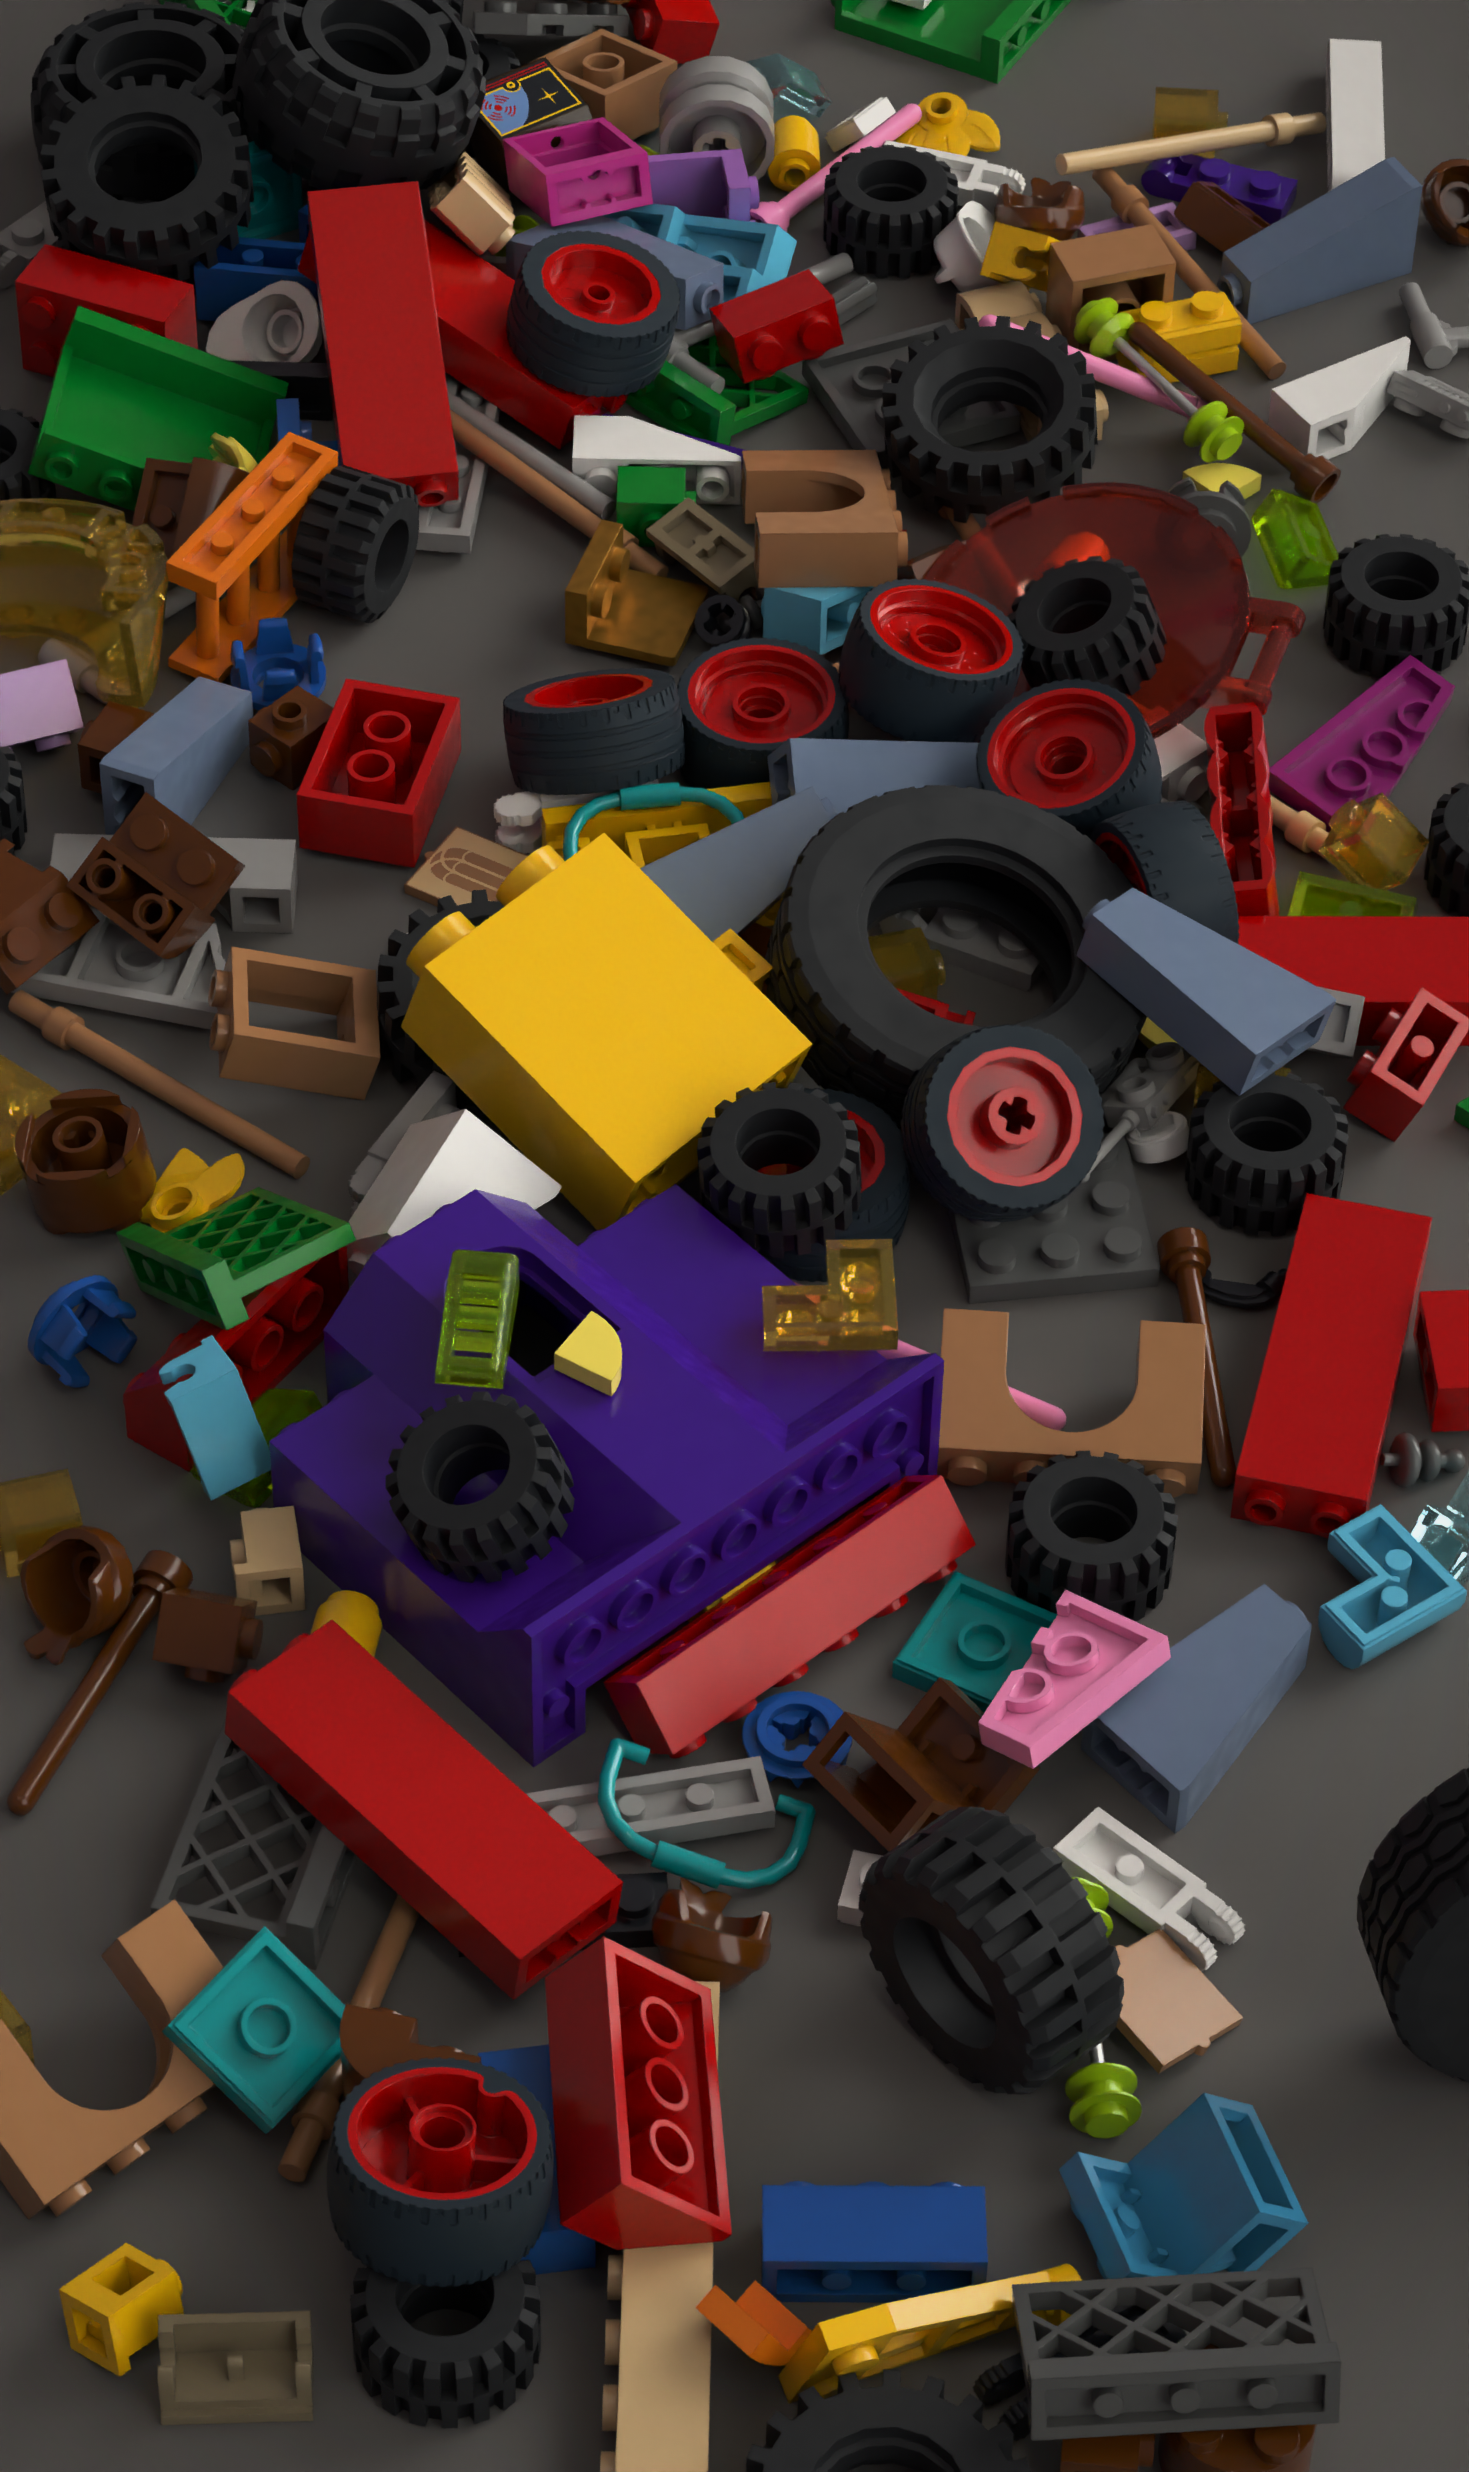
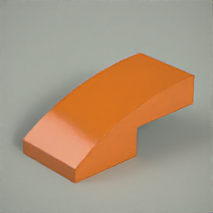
M756 2280L736 2302L715 2284L695 2307L750 2358L765 2365H787L812 2332Z

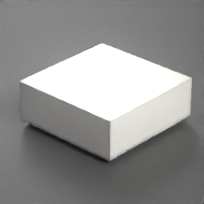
M880 97L855 111L826 133L827 136L824 138L835 153L867 135L895 114L896 111L887 97Z

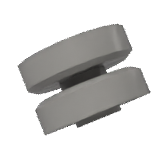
M705 56L684 63L668 76L660 91V155L742 149L748 177L756 176L757 180L765 175L774 159L775 146L773 94L766 78L751 64L730 56Z

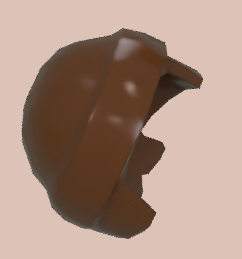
M1451 159L1440 163L1424 179L1420 206L1432 230L1441 239L1445 240L1447 244L1469 247V160Z
M1033 177L1031 180L1032 196L1020 194L1009 188L1008 183L1001 184L998 190L997 204L994 207L995 222L1044 234L1059 241L1070 240L1074 233L1082 227L1085 220L1084 193L1079 187L1071 185L1072 182L1058 181L1051 185L1049 181Z
M84 1525L61 1530L49 1538L41 1549L27 1557L23 1562L20 1577L24 1596L34 1615L44 1626L42 1631L24 1642L30 1657L37 1660L46 1655L50 1663L56 1666L60 1665L64 1661L69 1649L80 1646L85 1639L110 1630L123 1617L132 1599L135 1580L132 1564L124 1546L111 1533L100 1528Z
M680 1878V1889L667 1890L659 1898L657 1910L652 1919L651 1931L653 1943L659 1948L661 1965L693 1981L720 1982V1992H727L742 1984L752 1973L760 1970L768 1961L771 1950L769 1939L772 1928V1917L769 1912L763 1910L760 1915L754 1917H725L722 1910L731 1900L732 1896L715 1890L703 1894L698 1886L683 1878Z

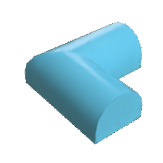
M1381 1504L1329 1533L1328 1551L1360 1582L1355 1587L1321 1605L1319 1610L1318 1626L1322 1639L1330 1653L1344 1667L1355 1669L1459 1610L1464 1604L1467 1590Z

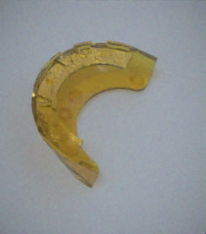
M50 498L0 500V635L12 638L33 635L55 638L72 644L91 656L99 668L98 678L95 682L99 699L106 703L110 701L135 708L145 707L154 692L158 680L169 584L166 569L168 559L162 539L146 523L137 527L126 523L123 511L100 504Z

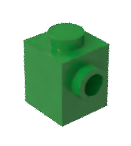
M618 466L616 523L623 524L624 529L638 538V546L655 547L654 542L648 538L646 529L689 497L696 503L697 491H686V468Z

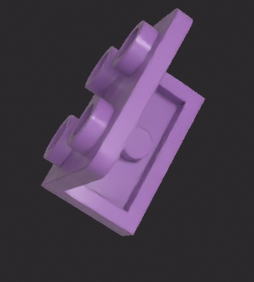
M742 149L648 155L654 204L676 206L682 212L689 215L756 222V220H750V209H759L758 180L756 176L748 177Z

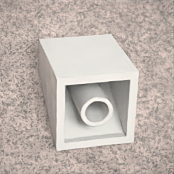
M467 1109L411 1124L349 1220L356 1241L347 1245L348 1267L356 1275H359L372 1253L381 1248L387 1240L404 1234L431 1217L440 1207L454 1203L475 1189L525 1202L535 1210L555 1198L562 1186Z

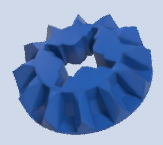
M804 1691L778 1693L759 1702L756 1708L747 1715L742 1730V1745L745 1747L748 1758L761 1756L769 1782L779 1777L791 1779L798 1789L805 1779L815 1778L802 1764L844 1712L829 1699L814 1693ZM808 1727H810L808 1745L800 1744L795 1750L785 1751L786 1738L794 1740L799 1734H804ZM851 1736L846 1739L830 1761L846 1765L848 1753L852 1746Z

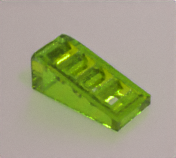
M460 1249L453 1251L436 1363V1384L503 1389L519 1294V1259L516 1255ZM463 1304H476V1305L498 1306V1308L480 1307V1306H468V1305H463ZM459 1329L495 1331V1333L462 1331ZM455 1350L492 1353V1358L456 1356Z

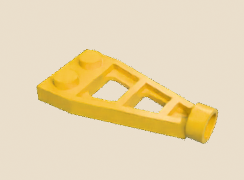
M1065 2263L1036 2273L889 2302L822 2321L815 2326L778 2377L789 2404L798 2401V2394L811 2386H814L823 2399H827L837 2395L839 2375L856 2372L858 2380L881 2373L883 2369L890 2370L1015 2327L1012 2306V2284L1082 2281L1072 2265ZM1061 2309L1032 2311V2314L1056 2326L1071 2316Z

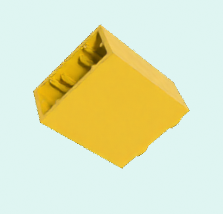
M605 832L566 861L549 845L537 849L521 861L500 885L496 893V899L504 906L502 909L477 927L460 911L446 916L418 941L406 960V965L419 977V981L401 1028L530 1161L562 1186L560 1192L597 1230L607 1228L632 1212L642 1201L654 1198L671 1186L680 1184L699 1169L697 1155L698 1138H702L701 1127L706 1118H715V1107L724 1099L732 1103L735 1102L736 1092L749 1087L752 1092L762 1090L763 1083L776 1082V1088H788L789 1083L793 1082L812 1046V1043Z

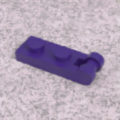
M1193 154L1154 160L1147 166L1141 177V184L1149 194L1177 202L1182 200L1193 182H1214L1271 225L1286 217L1296 198L1298 180L1279 176L1271 171H1258L1230 164L1222 159H1209Z

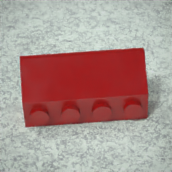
M347 1245L242 1297L241 1299L249 1319L226 1331L200 1319L187 1333H181L176 1336L169 1345L167 1352L146 1372L137 1374L130 1381L123 1394L127 1437L190 1472L195 1467V1464L164 1392L178 1382L189 1379L194 1374L183 1375L175 1382L164 1385L159 1376L160 1369L169 1361L202 1345L200 1341L212 1335L237 1367L254 1409L324 1340L323 1329L349 1291Z
M602 1937L545 1977L560 2225L615 2250L722 2242L732 2235L711 1989L606 1937Z

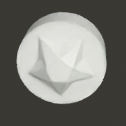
M1167 1111L1151 1129H1134L1132 1132L1126 1133L1131 1156L1140 1163L1152 1164L1169 1161L1183 1154L1188 1148L1189 1127L1187 1120L1183 1115L1172 1111Z

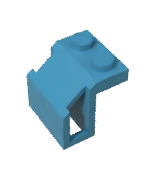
M1203 2093L1128 2163L1077 2152L1059 2168L1071 2196L1070 2204L1072 2211L1087 2232L1098 2257L1097 2266L1099 2272L1104 2279L1204 2274L1225 2269L1228 2272L1256 2271L1309 2224L1253 2105Z

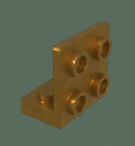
M601 519L565 589V643L650 663L675 666L695 627V614L699 606L708 598V587L630 570V550L623 548V524Z

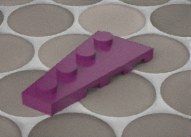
M1408 656L1271 766L1268 781L1270 791L1297 811L1305 810L1326 824V832L1355 850L1451 703L1455 686L1413 656Z

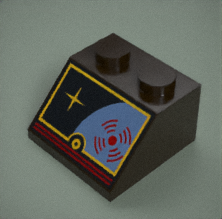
M546 57L539 58L486 80V94L470 138V143L478 165L507 193H512L509 191L503 139L587 121L593 118L588 104ZM554 137L551 141V146L557 147L561 142V138Z

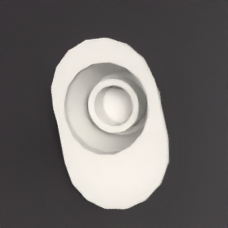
M975 201L965 203L957 212L956 217L934 239V251L941 265L935 276L937 284L951 280L960 292L1000 284L997 281L980 275L995 223L993 215L981 204Z
M280 280L270 284L259 292L234 304L217 318L209 331L206 352L231 361L309 363L318 354L323 343L322 321L318 304L309 289L296 281Z

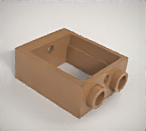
M231 946L224 970L215 969L212 974L208 994L209 1006L217 1007V1013L213 1018L209 1046L210 1050L219 1052V1077L365 1100L380 1061L376 970ZM248 1001L336 1015L338 1040L249 1026Z

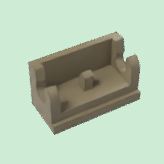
M689 497L646 529L648 538L655 544L658 556L666 563L672 565L676 559L720 595H728L739 602L740 595L748 588L752 598L755 601L758 600L756 595V585L758 583L754 569V548Z
M311 2311L158 2315L160 2366L157 2367L161 2425L313 2421L314 2352Z

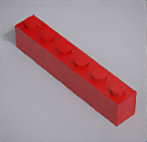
M942 1475L905 1476L603 1683L635 1744L650 1748L649 1754H666L672 1759L683 1757L700 1748L707 1741L704 1733L720 1722H732L752 1712L758 1704L756 1697L772 1686H785L805 1675L809 1670L807 1662L822 1651L832 1652L854 1641L859 1636L857 1627L871 1617H883L903 1607L909 1600L906 1593L920 1583H931L952 1573L958 1567L955 1559L974 1547L976 1543Z

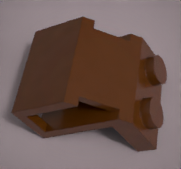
M4 838L0 841V987L8 995L89 931L100 920L86 902L66 886L69 881L61 871L52 866H49L42 872L7 852L15 844Z
M941 1677L936 1680L898 1729L845 1711L802 1764L888 1852L948 1810H955L958 1807H984L985 1810H996L1004 1814L1041 1769L1039 1765L1032 1769L981 1743L978 1722L984 1712L952 1681ZM849 1736L877 1762L861 1774L854 1768L830 1761Z

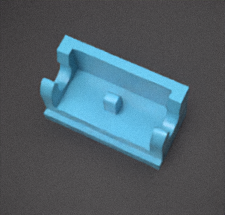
M211 1335L200 1341L202 1345L165 1364L160 1369L159 1376L165 1385L175 1382L183 1375L194 1374L189 1379L178 1382L164 1392L173 1410L201 1478L203 1489L212 1501L270 1471L271 1463L269 1447L237 1367Z

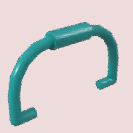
M679 782L636 785L618 789V792L596 797L576 810L564 830V861L578 852L579 833L586 822L604 810L620 807V810L624 811L680 806L681 801L700 802L717 809L731 822V825L744 819V815L726 797L704 788L683 787L679 785Z
M614 1738L610 1741L599 1775L598 1805L605 1823L611 1832L626 1848L650 1860L651 1867L714 1889H718L719 1885L743 1889L772 1885L795 1870L808 1845L816 1815V1809L813 1805L779 1794L775 1810L797 1817L790 1844L782 1858L763 1869L747 1872L725 1868V1862L661 1840L658 1841V1844H655L638 1835L626 1823L615 1801V1785L623 1758L645 1765L650 1748L621 1738Z

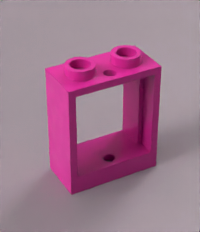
M604 117L503 139L509 191L551 227L653 204L647 152ZM554 137L561 138V142L557 147L551 146V141Z

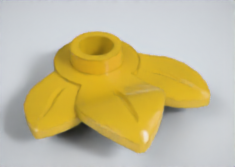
M938 92L925 97L918 105L922 111L920 121L896 139V142L963 156L968 155L970 148L982 152L999 151L1001 143L999 129L993 119L985 113L969 110L961 97L949 92Z
M180 1149L156 1182L155 1190L150 1200L142 1208L143 1216L140 1222L149 1223L152 1228L166 1233L229 1200L240 1188L244 1178L245 1166L239 1153L231 1154L209 1167L204 1160L189 1149Z

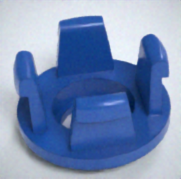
M266 618L258 621L256 647L244 653L243 643L240 640L232 642L230 654L233 665L230 673L231 686L252 692L253 709L260 710L268 707L297 685L317 698L323 693L326 686V668L322 661L324 656L322 641L317 633L309 635L308 648L293 644L287 618ZM264 680L263 688H261L259 684Z
M94 1275L78 1281H72L49 1296L40 1307L29 1333L28 1350L39 1363L50 1365L61 1376L58 1380L64 1385L72 1388L86 1387L89 1385L90 1377L74 1355L91 1346L113 1362L121 1364L137 1341V1336L133 1330H129L121 1318L133 1319L136 1316V1310L130 1303L119 1298L116 1286L104 1276ZM79 1305L78 1308H77V1310H76L75 1313H74V1312L72 1311V1309H73L75 1306Z

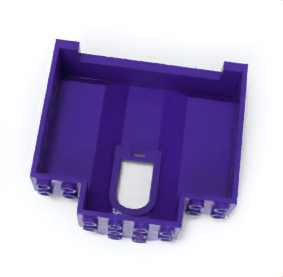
M676 1184L656 1197L642 1201L632 1212L607 1228L593 1232L578 1246L527 1203L475 1189L454 1203L440 1207L431 1217L404 1234L390 1238L381 1248L372 1253L323 1329L328 1404L302 1421L289 1424L275 1438L269 1441L273 1507L294 1505L301 1553L341 1590L356 1591L370 1597L378 1606L382 1628L534 1768L586 1732L585 1689L870 1496V1500L905 1476L937 1475L944 1360L936 1353L895 1359L884 1358ZM527 1304L567 1339L592 1311L604 1318L613 1327L620 1339L622 1346V1369L619 1386L611 1397L555 1370L554 1364L533 1377L482 1332ZM488 1391L494 1402L501 1394L515 1398L520 1408L526 1404L536 1413L540 1422L545 1425L571 1472L574 1486L569 1488L575 1500L573 1512L562 1514L568 1524L562 1538L554 1536L550 1538L548 1543L552 1551L542 1560L537 1555H534L526 1561L529 1569L518 1575H515L512 1569L502 1571L501 1581L487 1583L482 1574H477L474 1582L471 1583L459 1581L453 1571L446 1576L435 1570L429 1559L425 1561L390 1506L389 1500L392 1498L386 1490L385 1475L394 1472L388 1463L392 1449H402L405 1445L399 1437L408 1425L417 1428L423 1422L419 1415L430 1406L437 1412L447 1407L446 1398L458 1394L463 1402L471 1401L473 1392ZM508 1470L487 1471L474 1477L462 1487L453 1504H471L486 1498L500 1486Z

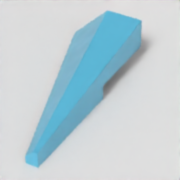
M653 203L647 206L603 215L724 263L723 303L787 278L797 243L796 239L775 224L689 215L682 212L676 206Z

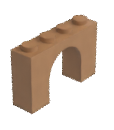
M876 450L742 451L741 508L745 524H755L754 569L758 588L877 587L879 584L897 580V566H907L908 536L906 531H902L901 510H896V492L891 490L890 470L881 469Z
M944 1308L941 1342L944 1375L937 1475H942L944 1479H949L955 1484L964 1486L978 1485L985 1481L1007 1482L1017 1485L1019 1481L1026 1482L1027 1472L1036 1465L1048 1468V1460L1051 1457L1062 1454L1066 1459L1075 1458L1076 1451L1090 1450L1091 1456L1103 1457L1104 1452L1118 1454V1461L1127 1464L1134 1460L1144 1465V1475L1156 1474L1164 1482L1163 1493H1171L1172 1497H1178L1182 1494H1197L1202 1465L1206 1324L1140 1320L1136 1351L1135 1395L1129 1406L1118 1418L1105 1426L1084 1432H1065L1048 1428L1031 1419L1019 1408L1010 1393L1006 1378L1009 1312Z
M175 1899L118 1937L101 1955L147 2020L155 2040L157 2057L155 2074L151 2086L142 2100L121 2109L93 2110L78 2106L64 2099L48 2085L5 2023L0 2019V2180L28 2220L48 2206L55 2216L58 2217L93 2191L86 2182L88 2177L105 2165H108L113 2174L117 2175L151 2150L143 2138L164 2123L170 2132L174 2134L208 2109L201 2097L214 2089L216 2085L162 2030L224 1967Z

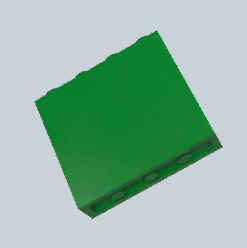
M831 0V5L835 7V30L998 84L1072 0H932L924 10L892 0Z
M78 306L60 350L28 474L135 512L147 458L192 463L193 457L213 460L214 458L208 448L213 444L210 436L216 432L226 438L229 436L233 437L259 464L268 453L273 426L277 417L276 399H285L289 383Z

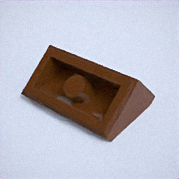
M1193 182L1174 211V215L1178 220L1222 252L1227 251L1271 225L1214 182Z

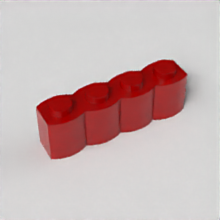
M1254 702L1211 706L1204 723L1209 761L1207 780L1212 808L1210 827L1213 829L1216 838H1218L1231 873L1238 915L1279 916V901L1275 879L1276 857L1272 834L1273 812L1268 782L1270 768L1263 717Z

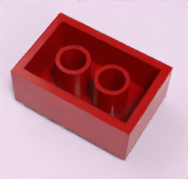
M44 244L15 280L23 369L54 377L63 341L78 306L198 349L193 284Z
M346 678L296 795L299 848L415 868L461 753L460 698Z

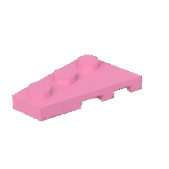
M1065 1590L1056 1603V1618L1049 1628L1040 1627L1031 1641L1032 1654L1022 1669L1011 1671L979 1720L981 1743L1034 1769L1171 1658L1168 1636Z

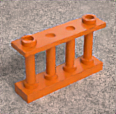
M288 432L166 562V580L196 592V628L170 655L168 667L194 678L200 676L222 683L230 675L233 666L230 655L232 642L240 640L243 643L244 653L256 646L258 621L266 618L282 617L298 600L292 582V556L297 529L313 492L327 473L330 474L333 468L338 466V451ZM287 525L286 531L280 536V532ZM257 558V562L250 569V564ZM227 590V595L219 602V598Z

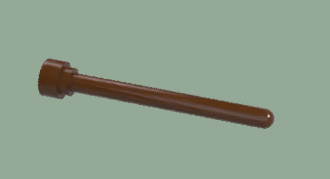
M1134 322L1130 325L1128 337L1135 345L1207 404L1214 401L1224 402L1228 408L1226 418L1238 416L1243 420V434L1291 473L1290 480L1295 483V492L1311 505L1317 504L1330 493L1339 480L1341 474L1339 468L1324 456L1316 458L1311 453L1307 455L1301 453L1145 323Z
M1179 1227L1166 1232L1158 1240L1159 1262L1162 1272L1172 1282L1177 1284L1183 1323L1206 1324L1203 1436L1211 1479L1218 1487L1226 1488L1234 1484L1237 1470L1202 1279L1211 1264L1207 1236L1203 1231L1193 1227Z
M151 1550L145 1555L134 1573L135 1585L133 1587V1595L135 1598L8 1795L7 1806L13 1814L23 1816L32 1811L157 1612H160L163 1592L177 1587L189 1588L192 1584L193 1574L190 1568L177 1556L162 1550Z

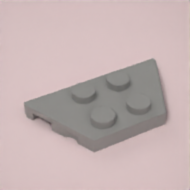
M93 907L91 910L100 922L11 992L16 993L19 990H23L33 997L211 1030L213 1018L217 1013V1007H212L208 1004L210 981L214 970H224L226 962L222 957L221 941L216 923H213L203 936L185 952L172 959H163Z

